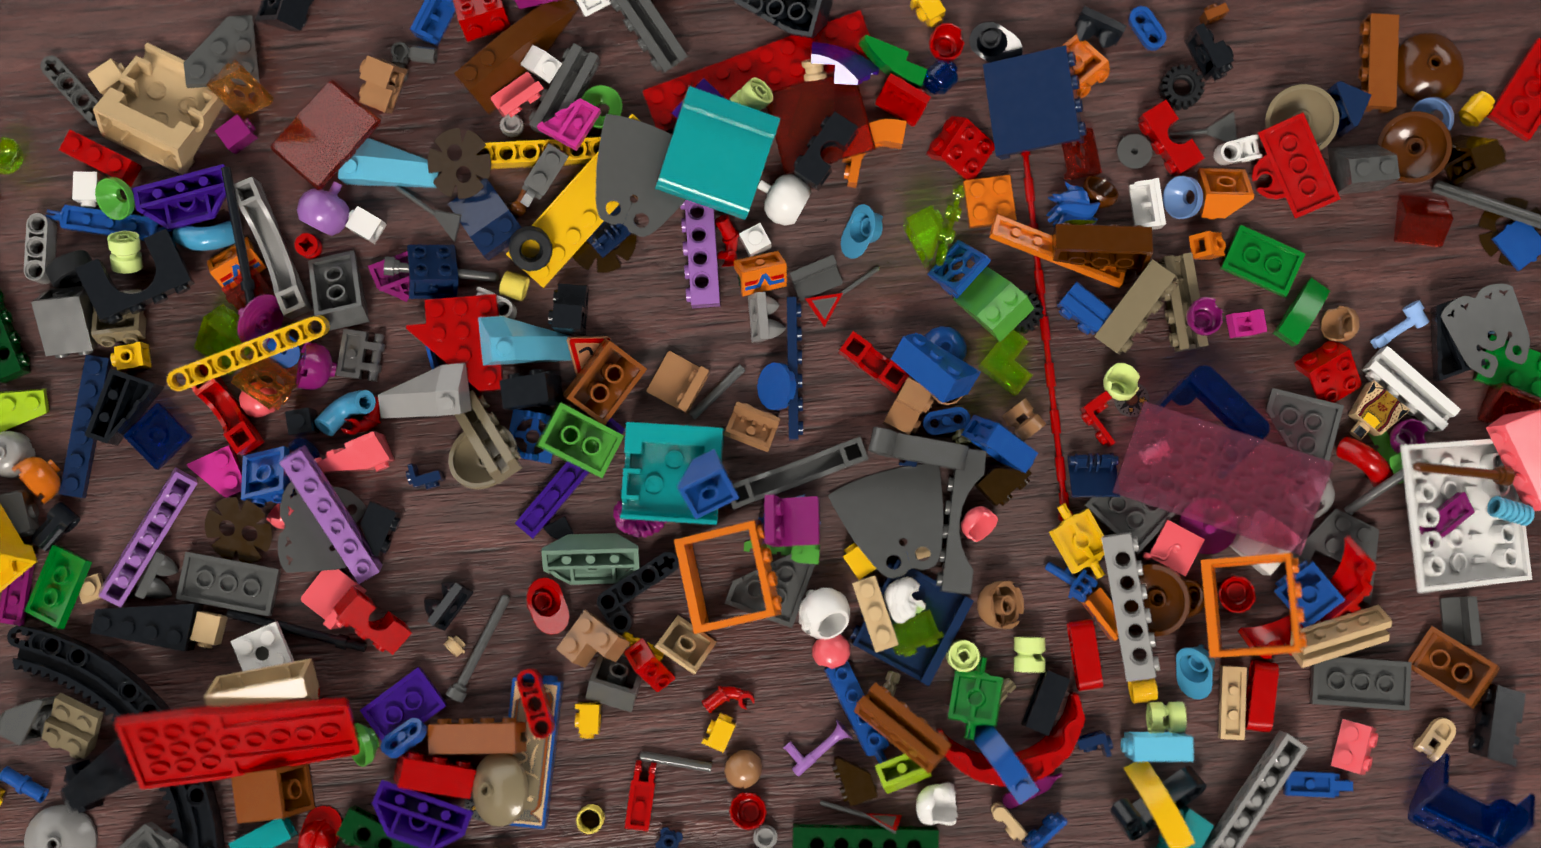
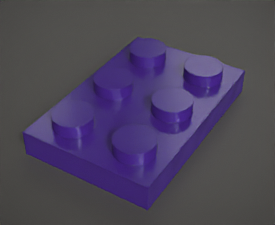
M417 667L362 708L360 712L382 741L387 734L407 720L418 718L425 723L448 704L422 668Z

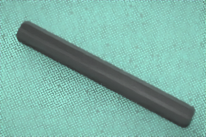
M1437 180L1432 186L1433 193L1541 229L1540 214Z

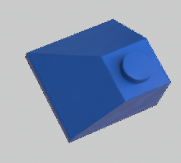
M715 449L693 459L677 486L695 519L739 499Z

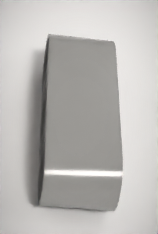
M40 213L30 215L26 222L24 274L29 280L40 284H48L51 281L45 272V268L56 259L57 224L54 220ZM45 221L44 228L39 230L40 223ZM43 244V251L38 254V247ZM42 267V274L37 277V270Z

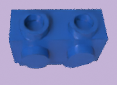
M282 446L243 456L241 500H248L259 508L265 507L266 502L281 503L283 493L291 479L281 466L280 461L289 454L290 449Z
M1306 560L1299 564L1300 572L1295 573L1296 583H1301L1302 597L1298 598V604L1304 610L1305 621L1300 622L1304 628L1313 625L1345 601V598L1313 560L1309 563ZM1285 575L1275 583L1277 588L1274 589V592L1290 610L1287 575Z

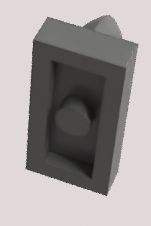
M159 549L155 551L134 591L135 596L142 599L145 596L153 599L172 596L169 587L162 580L155 577L156 575L170 576L178 573L175 562L166 556L164 551Z

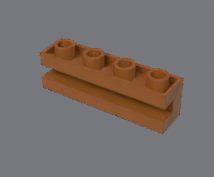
M1371 13L1360 25V35H1363V40L1359 49L1362 67L1359 69L1358 79L1361 81V90L1371 94L1364 112L1379 109V113H1389L1396 108L1399 15Z
M876 682L869 689L868 694L857 702L854 712L929 774L947 754L952 745L946 736L934 731L925 719L917 717L904 702L896 700L886 687L879 686Z
M517 717L502 718V722H495V718H480V723H473V718L459 719V723H452V719H437V724L428 725V754L526 752V742H521L520 732H526V722H517Z

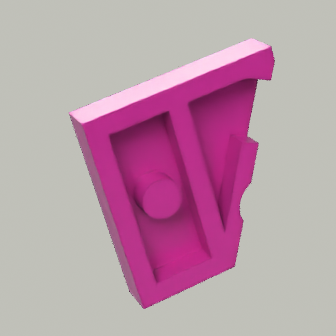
M579 98L571 103L568 108L556 112L555 117L547 122H540L537 125V129L577 151L600 116L601 110Z
M230 445L187 464L189 469L225 498L241 493L242 469Z

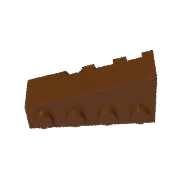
M1071 223L1055 224L1052 235L1053 261L1081 266L1088 262L1094 268L1103 269L1105 266L1116 267L1117 272L1125 273L1127 269L1136 270V275H1141L1148 266L1153 254L1152 227H1144L1142 225L1119 226L1117 224L1103 226L1091 223L1085 225H1073Z

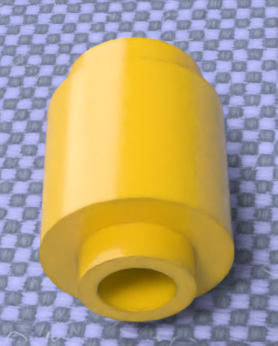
M1484 91L1474 94L1459 111L1460 121L1468 127L1479 126L1493 109L1494 98Z

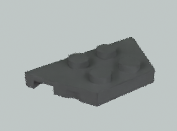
M149 822L138 829L118 848L188 847L155 823Z

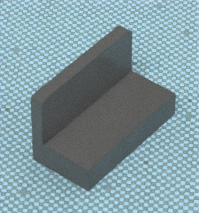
M834 255L789 273L791 282L801 302L805 300L804 298L814 297L843 284L836 267L837 262Z
M1477 596L1440 598L1442 632L1463 645H1482Z

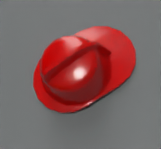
M539 578L535 580L527 591V608L538 629L550 635L558 634L566 628L569 622V611L562 590L553 579Z
M320 806L310 811L298 838V848H336L339 836L336 834L342 824L341 816L337 810L330 806Z

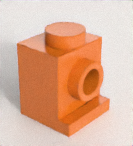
M1206 231L1189 236L1193 259L1210 260L1225 256L1226 243L1222 238L1221 232ZM1199 241H1204V252H1201Z

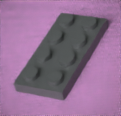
M185 552L176 599L272 616L281 569Z
M1336 657L1311 665V704L1410 711L1411 662Z

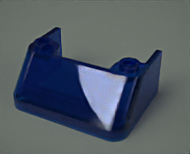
M1201 365L1176 383L1149 412L1157 415L1171 400L1178 405L1185 406L1197 397L1230 429L1222 440L1223 450L1230 458L1214 473L1216 477L1223 479L1268 435L1270 426L1268 421L1212 367Z
M1445 753L1424 772L1408 808V819L1410 822L1464 848H1508L1534 827L1535 795L1529 794L1517 805L1505 799H1498L1487 806L1447 787L1449 783L1450 755Z

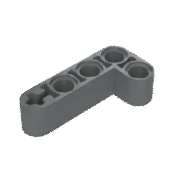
M873 427L868 451L885 457L964 471L969 447Z

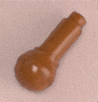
M523 189L518 199L510 206L511 213L516 217H521L526 213V206L520 203L526 193Z

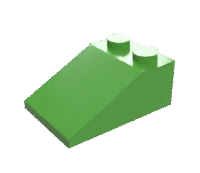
M987 266L957 299L953 298L961 308L1000 342L1035 309L1029 298L1021 290Z
M560 402L557 403L535 446L603 478L624 435Z

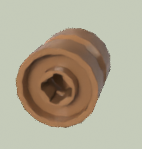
M1026 398L1001 416L1009 427L1015 428L1014 434L1023 442L1046 425L1039 414L1033 413L1034 407ZM1025 413L1028 418L1020 424L1017 418Z

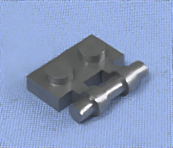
M343 329L336 375L361 379L362 372L365 370L369 371L368 380L377 382L378 373H381L382 369L380 361L382 352L385 351V345L383 344L385 335L375 334L374 342H368V332ZM366 349L372 350L371 363H364Z

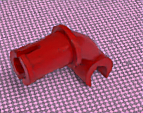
M727 214L721 215L715 219V224L721 232L722 241L726 247L725 251L719 252L717 259H725L721 267L734 266V260H737L736 251L739 232L735 230Z
M375 397L376 403L373 411L363 416V420L344 419L351 422L353 427L351 430L342 428L341 430L345 434L354 435L368 431L377 424H381V421H379L381 416L378 397Z
M719 685L717 691L705 700H702V704L709 713H712L724 702H730L731 699L738 700V704L742 709L747 710L743 698H750L754 704V695L748 690L743 691L740 688L722 687Z

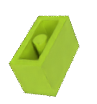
M906 754L875 765L882 786L887 794L932 777L931 773H927Z

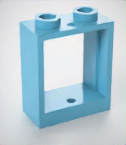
M1124 732V738H1121V751L1125 752V756L1133 761H1194L1193 736L1186 733Z

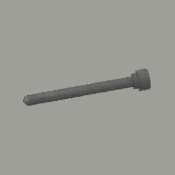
M385 257L384 275L394 276V274H399V272L409 273L408 263H402L400 260H396V257ZM457 269L458 278L497 282L499 280V275L494 272Z
M508 595L501 596L458 682H454L453 686L450 685L446 695L461 703L466 698V685L510 601Z

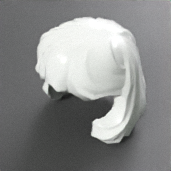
M903 577L893 581L884 592L889 614L897 623H904L910 617H914L915 613H920L926 609V603L923 600H916L912 597L913 592L918 591L920 584L911 577Z
M946 782L929 785L922 789L918 794L916 802L917 815L922 823L926 825L940 823L949 826L956 824V817L958 815L957 805L955 804L954 785Z

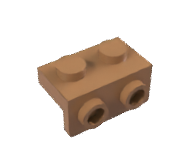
M736 402L724 436L768 452L781 419L771 412L755 409L750 404Z

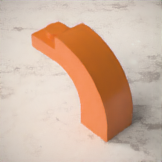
M882 119L873 121L858 130L857 136L846 152H844L842 159L843 163L851 164V166L846 165L844 179H848L847 187L856 188L861 161L870 150L877 147L901 150L907 121Z

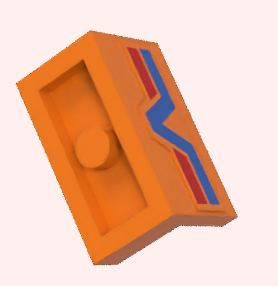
M246 237L244 240L252 277L266 269V266L255 253L252 242ZM235 244L207 261L210 274L225 292L236 287L242 281Z
M779 251L734 260V269L741 278L742 296L787 286L786 261Z
M1098 587L1086 597L1085 602L1081 603L1109 640L1116 641L1118 639V629L1114 606L1101 587Z

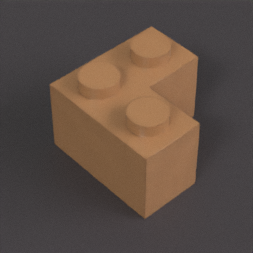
M367 55L359 69L361 73L359 78L366 81V84L364 83L360 88L359 96L361 98L359 102L382 112L392 114L408 70Z
M908 377L883 424L901 434L910 435L911 432L915 434L922 422L918 420L922 412L926 413L930 409L935 398L931 397L932 394L920 383Z
M584 610L559 644L557 650L572 663L586 668L597 651L602 656L616 662L630 642L615 632L598 616Z

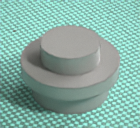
M508 114L502 118L500 128L504 135L516 137L522 133L524 123L517 114L513 117H510Z
M767 824L760 825L754 831V843L759 848H772L777 842L776 830Z

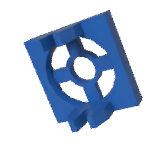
M957 240L929 271L928 276L939 283L949 295L952 294L957 299L991 260L987 255ZM969 259L975 263L971 269L967 267ZM957 262H963L959 269L952 270ZM948 266L949 271L944 275L945 269ZM964 274L961 280L949 282L955 275Z
M513 410L509 431L514 438H523L527 444L526 453L517 446L521 459L552 464L553 454L545 450L533 454L536 443L531 444L526 439L527 433L531 430H536L539 435L542 434L539 430L540 420L546 425L550 418L549 415L528 410ZM532 419L531 428H528L526 431L517 430V427L523 421Z

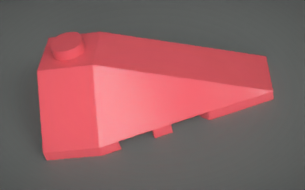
M374 431L345 443L346 449L339 448L327 452L326 458L323 460L322 457L315 458L324 474L374 469L378 472L390 467L389 463L395 461L385 435Z

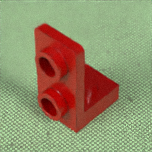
M1106 390L1080 408L1082 412L1080 416L1086 425H1092L1095 429L1097 440L1102 445L1106 444L1107 447H1110L1116 442L1093 413L1096 411L1099 414L1109 406L1107 401L1112 399V397Z
M641 638L624 651L634 671L656 692L661 691L675 680L674 674L655 656L644 638Z

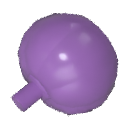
M334 181L329 191L310 189L305 192L299 199L297 206L299 220L330 236L340 233L346 227L345 225L348 222L350 213L345 201L337 196L342 185Z

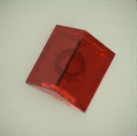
M1399 195L1394 242L1442 247L1454 220L1447 201Z
M1505 383L1491 385L1488 387L1477 420L1492 424L1505 414L1541 409V398Z

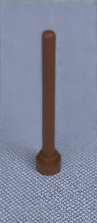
M1415 462L1412 466L1413 470L1417 472L1492 479L1497 485L1504 486L1511 485L1515 479L1514 470L1508 466H1498L1493 470Z

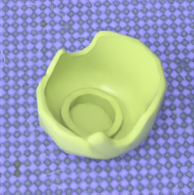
M1116 363L1104 376V390H1107L1110 396L1118 401L1130 400L1139 390L1138 380L1140 375L1133 366L1126 363Z

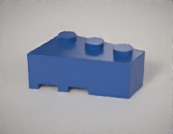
M918 333L903 336L891 357L892 361L942 403L967 395L981 373Z

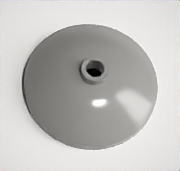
M65 804L54 805L42 810L31 820L25 832L24 848H54L51 845L52 840L56 841V848H97V830L92 819L85 812L79 813L76 810L69 814Z

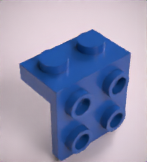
M1058 812L1055 814L1050 813L1042 820L1043 825L1038 830L1033 829L1028 833L1022 845L1025 848H1041L1068 823V820Z

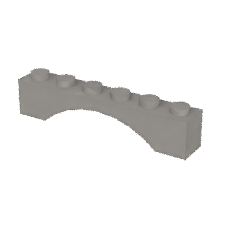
M253 177L235 183L234 187L238 206L263 254L273 284L274 294L283 316L293 319L312 311V306L261 183Z

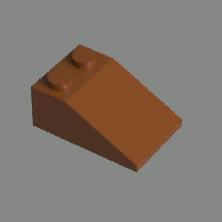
M1433 626L1430 627L1408 660V662H1411L1412 671L1472 709L1475 708L1500 670L1499 666Z

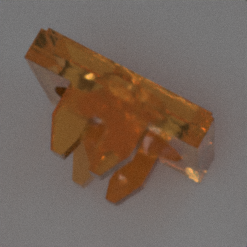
M234 60L231 65L229 63L226 64L219 75L210 79L206 85L236 115L238 114L242 118L272 104L274 97L237 60ZM231 79H241L246 86L236 85ZM224 84L230 89L229 94L225 90ZM233 90L241 91L244 93L245 98L238 97ZM254 92L255 95L250 99L249 93Z
M269 357L247 365L231 381L232 384L268 409L273 408L276 411L280 409L281 404L283 406L286 404L291 391L298 385L296 384L297 376ZM264 375L270 376L273 382L265 383L260 377ZM278 375L282 378L284 386L277 382ZM254 377H257L256 384H254L253 386L249 384V382H252ZM264 387L273 388L278 393L268 395L260 390Z

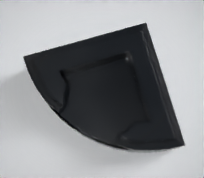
M565 516L543 527L555 539H560L568 534H574Z

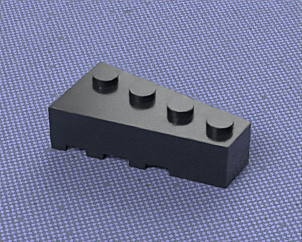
M204 604L95 609L90 633L179 651L194 650L196 641L190 640L198 611H203Z

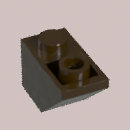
M995 468L975 486L993 506H997L999 503L1001 506H1004L1013 497L1010 493L1016 488L1021 490L1030 482L1028 477L1032 473L1030 470L1023 473L1016 469Z
M840 756L834 757L836 763L832 765L836 779L841 777L843 787L839 789L844 802L849 800L850 806H854L878 797L868 770Z

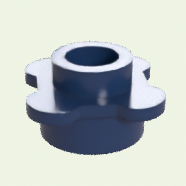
M668 827L662 828L660 830L661 837L656 842V848H678L679 842L683 840L682 833L670 830Z

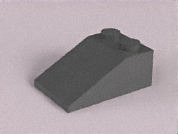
M352 250L308 260L314 316L321 315L327 318L330 323L329 331L369 322L367 302L355 251ZM317 321L322 330V324L319 321Z

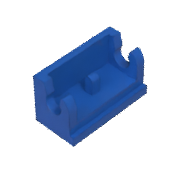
M425 0L410 28L414 36L438 47L456 12L453 0Z

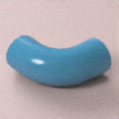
M229 220L209 227L187 225L174 229L172 233L173 239L177 244L191 250H217L235 244L232 225Z
M367 390L347 393L329 404L314 420V423L321 432L328 436H333L347 422L344 419L373 411L376 403L375 397Z

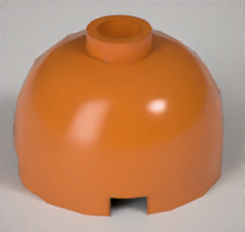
M29 457L11 468L14 473L19 469L21 473L18 478L36 497L40 495L44 497L41 500L43 504L51 500L60 489L61 480L57 474L60 469L51 459L46 462L40 457Z

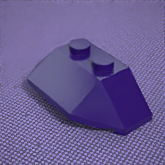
M221 164L134 187L132 192L136 210L168 230L214 219L226 197L221 168L226 166Z
M381 780L372 802L386 836L418 848H443L465 836L473 815V811L413 790L398 788L397 785Z

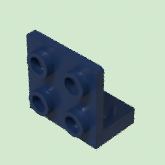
M408 245L409 299L457 297L458 271L455 246Z

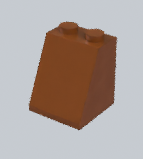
M309 763L250 772L242 776L231 777L237 824L282 819L315 809Z

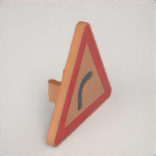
M569 336L567 338L576 376L605 338L611 341L608 336Z

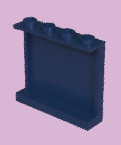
M1066 45L983 64L995 153L999 159H1009L1010 155L1075 141L1084 143L1083 136L1087 135L1085 122L1081 121L1080 112H1083V104L1081 98L1077 97L1076 89H1080L1078 75H1074L1073 66H1076V57L1074 51L1071 52Z
M895 560L894 563L889 562L887 567L897 569L901 566L902 562ZM909 569L903 576L896 578L886 577L883 585L878 583L884 602V592L893 581L903 577H911L920 584L918 591L913 592L912 597L916 600H923L926 603L925 610L915 613L914 617H910L904 623L895 622L889 614L899 645L876 653L865 620H863L860 627L858 625L855 626L850 636L853 639L851 644L929 686L974 600L961 594L939 592L940 586H936L934 579L915 569Z

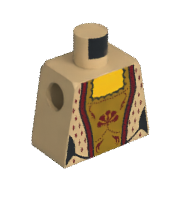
M1376 381L1368 382L1364 385L1348 414L1356 422L1349 433L1360 441L1367 433H1370L1372 436L1382 435L1407 414L1410 409Z

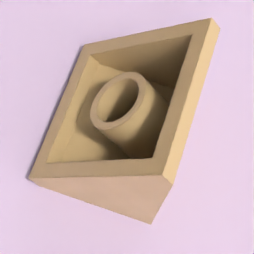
M677 615L655 648L695 675L717 642L705 633L694 634L692 624Z

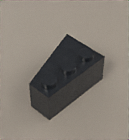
M1455 299L1430 308L1433 382L1472 370L1463 359L1441 318L1445 307ZM1454 310L1448 316L1454 317ZM1477 345V350L1481 351L1480 346ZM1485 359L1481 361L1482 366L1486 365Z
M110 368L85 436L106 444L119 445L164 389V386Z
M1495 684L1489 685L1481 697L1483 701L1481 709L1475 716L1476 727L1474 734L1470 736L1468 741L1469 753L1516 767L1517 759L1513 758L1514 745H1519L1520 737L1515 735L1517 723H1522L1525 693Z
M117 739L59 791L69 814L137 783L121 739Z

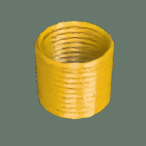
M1155 678L1128 681L1130 698L1134 704L1157 701L1158 689Z

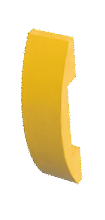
M1136 761L1124 767L1125 773L1135 790L1140 794L1168 847L1187 848L1195 844L1181 814L1149 762Z

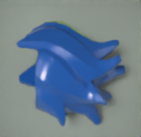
M1065 181L1068 191L1061 194H1052L1053 197H1048V199L1057 203L1047 213L1048 217L1051 216L1048 222L1055 221L1053 223L1054 227L1055 224L1071 223L1073 225L1095 224L1098 220L1093 216L1097 212L1100 203H1090L1089 196L1083 187L1070 185Z

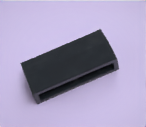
M1046 669L1045 672H1041L1021 724L1049 736L1071 679Z

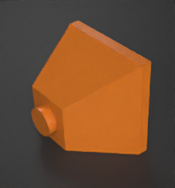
M1199 168L1198 183L1203 191V203L1200 208L1202 218H1227L1254 199V192L1246 169Z

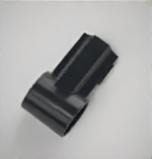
M59 502L50 509L46 516L48 519L32 535V542L44 551H49L52 545H55L64 533L70 532L77 526L81 518L66 504Z

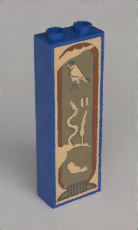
M530 673L524 675V683L527 686H533L535 683L534 676ZM544 675L543 683L555 721V730L548 737L538 739L530 731L518 690L516 676L512 680L508 718L517 717V722H526V732H520L521 742H526V752L509 754L516 757L522 764L527 775L529 790L527 804L523 813L510 826L545 829L548 825L564 681H558V676ZM532 697L530 705L533 709L539 710L542 702L538 697ZM540 720L537 728L541 733H547L549 725L547 722Z

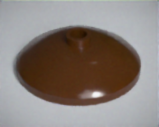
M1422 33L1409 38L1399 47L1397 86L1411 99L1416 101L1430 97L1445 99L1460 85L1464 74V62L1460 51L1449 39L1434 33ZM1435 60L1437 62V66H1433L1431 61Z
M1420 111L1403 113L1392 119L1382 130L1377 145L1397 155L1400 175L1398 180L1406 183H1419L1435 177L1445 168L1452 153V137L1447 126L1438 117ZM1415 142L1421 145L1420 150L1417 152L1412 149V145Z
M1160 564L1143 565L1144 575H1139L1141 585L1145 584L1148 599L1143 600L1145 609L1150 608L1152 623H1148L1149 633L1154 632L1155 636L1168 635L1180 628L1189 615L1191 596L1188 586L1183 578L1169 567ZM1126 576L1121 585L1125 588H1131L1134 585V580L1132 577ZM1157 593L1162 595V601L1157 600ZM1128 600L1124 604L1125 608L1130 612H1134L1139 608L1138 603L1134 600ZM1139 624L1131 625L1135 630L1143 632Z

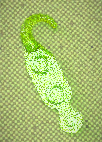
M958 185L957 189H953V204L947 205L944 214L947 222L945 227H941L938 235V240L941 241V244H939L936 255L937 266L944 264L948 250L947 244H952L956 231L952 230L954 221H959L962 208L958 207L959 201L965 195L962 185Z

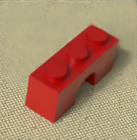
M1164 100L1142 114L1138 119V126L1144 135H1148L1152 141L1151 146L1155 153L1161 155L1164 159L1166 170L1177 177L1198 165L1205 157L1193 139L1183 144H1176L1170 140L1168 128L1173 126L1179 118L1168 101Z
M70 129L59 148V151L110 177L119 178L130 187H132L142 168L141 165Z
M854 331L839 349L838 354L895 395L909 377V374L894 361L883 356L873 348L870 342Z
M354 586L333 607L337 614L336 619L345 627L352 626L359 637L364 640L367 638L372 640V644L381 652L386 650L393 655L412 634L408 625L389 611L382 619L369 621V616L376 607L370 597Z

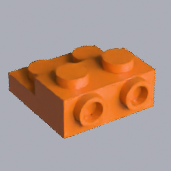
M1076 34L1062 46L1066 45L1071 52L1074 51L1076 66H1073L1074 75H1078L1080 89H1076L1077 97L1083 98L1089 94L1092 85L1096 82L1102 83L1108 78L1110 67L1109 61L1086 40L1080 42Z

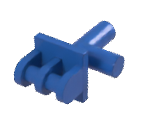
M1049 562L1045 567V570L1071 585L1068 596L1071 599L1074 597L1080 602H1085L1087 599L1086 595L1092 593V587L1098 585V582L1087 575V571L1084 569L1076 578L1068 566L1063 570L1054 563Z

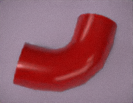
M1348 436L1344 437L1338 444L1337 457L1361 469L1368 476L1373 487H1376L1394 474L1386 459L1369 445Z

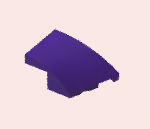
M812 42L811 63L834 65V84L859 85L863 81L869 80L871 74L879 75L878 66L851 50L831 44Z

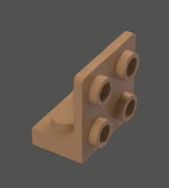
M668 351L647 388V392L688 414L709 377L710 371L702 366L698 367L675 353Z

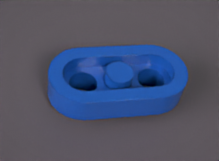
M1145 6L1134 8L1128 17L1129 26L1146 49L1150 51L1160 49L1166 41L1165 30L1149 8ZM1136 18H1142L1143 23H1138L1136 21ZM1150 36H1153V37L1156 38V42H1155V43H1153V42H1151V41L1149 40V37H1150Z
M962 407L933 411L924 417L923 428L926 433L933 436L952 433L966 428L970 421V414ZM955 415H959L962 418L960 424H956L953 421ZM931 420L938 421L939 425L937 428L930 426Z
M418 718L407 720L383 738L381 751L389 758L401 756L424 739L427 733L426 725Z

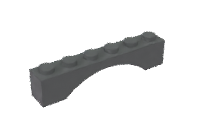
M857 437L785 466L733 483L739 499L731 502L733 510L764 499V495H776L867 461L868 456L861 438Z
M968 449L964 471L953 469V476L948 477L947 491H951L950 501L946 500L944 514L948 515L947 524H943L942 538H945V547L941 548L939 562H943L942 572L938 571L936 586H940L939 592L971 594L973 569L967 561L961 545L959 534L960 515L968 493L984 475L986 451Z

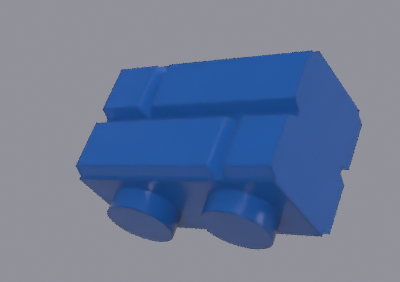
M1078 282L1072 285L1056 305L1060 309L1058 311L1059 314L1067 320L1072 318L1078 323L1077 328L1086 335L1089 333L1092 335L1096 334L1114 311Z

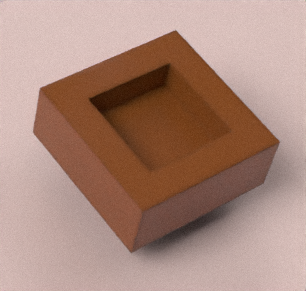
M1217 3L1207 6L1199 18L1200 23H1204L1206 26L1223 19L1228 14L1229 8L1226 3L1219 6Z

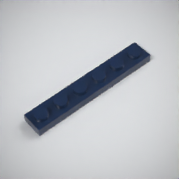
M787 297L788 368L790 371H793L796 380L795 396L788 403L789 441H798V435H803V421H798V411H803V397H798V388H802V374H798L797 364H802V350H797V341H802V328L797 327V317H801V303H796V297Z
M85 356L59 491L61 495L86 498L97 440L85 436V433L111 368L110 358Z

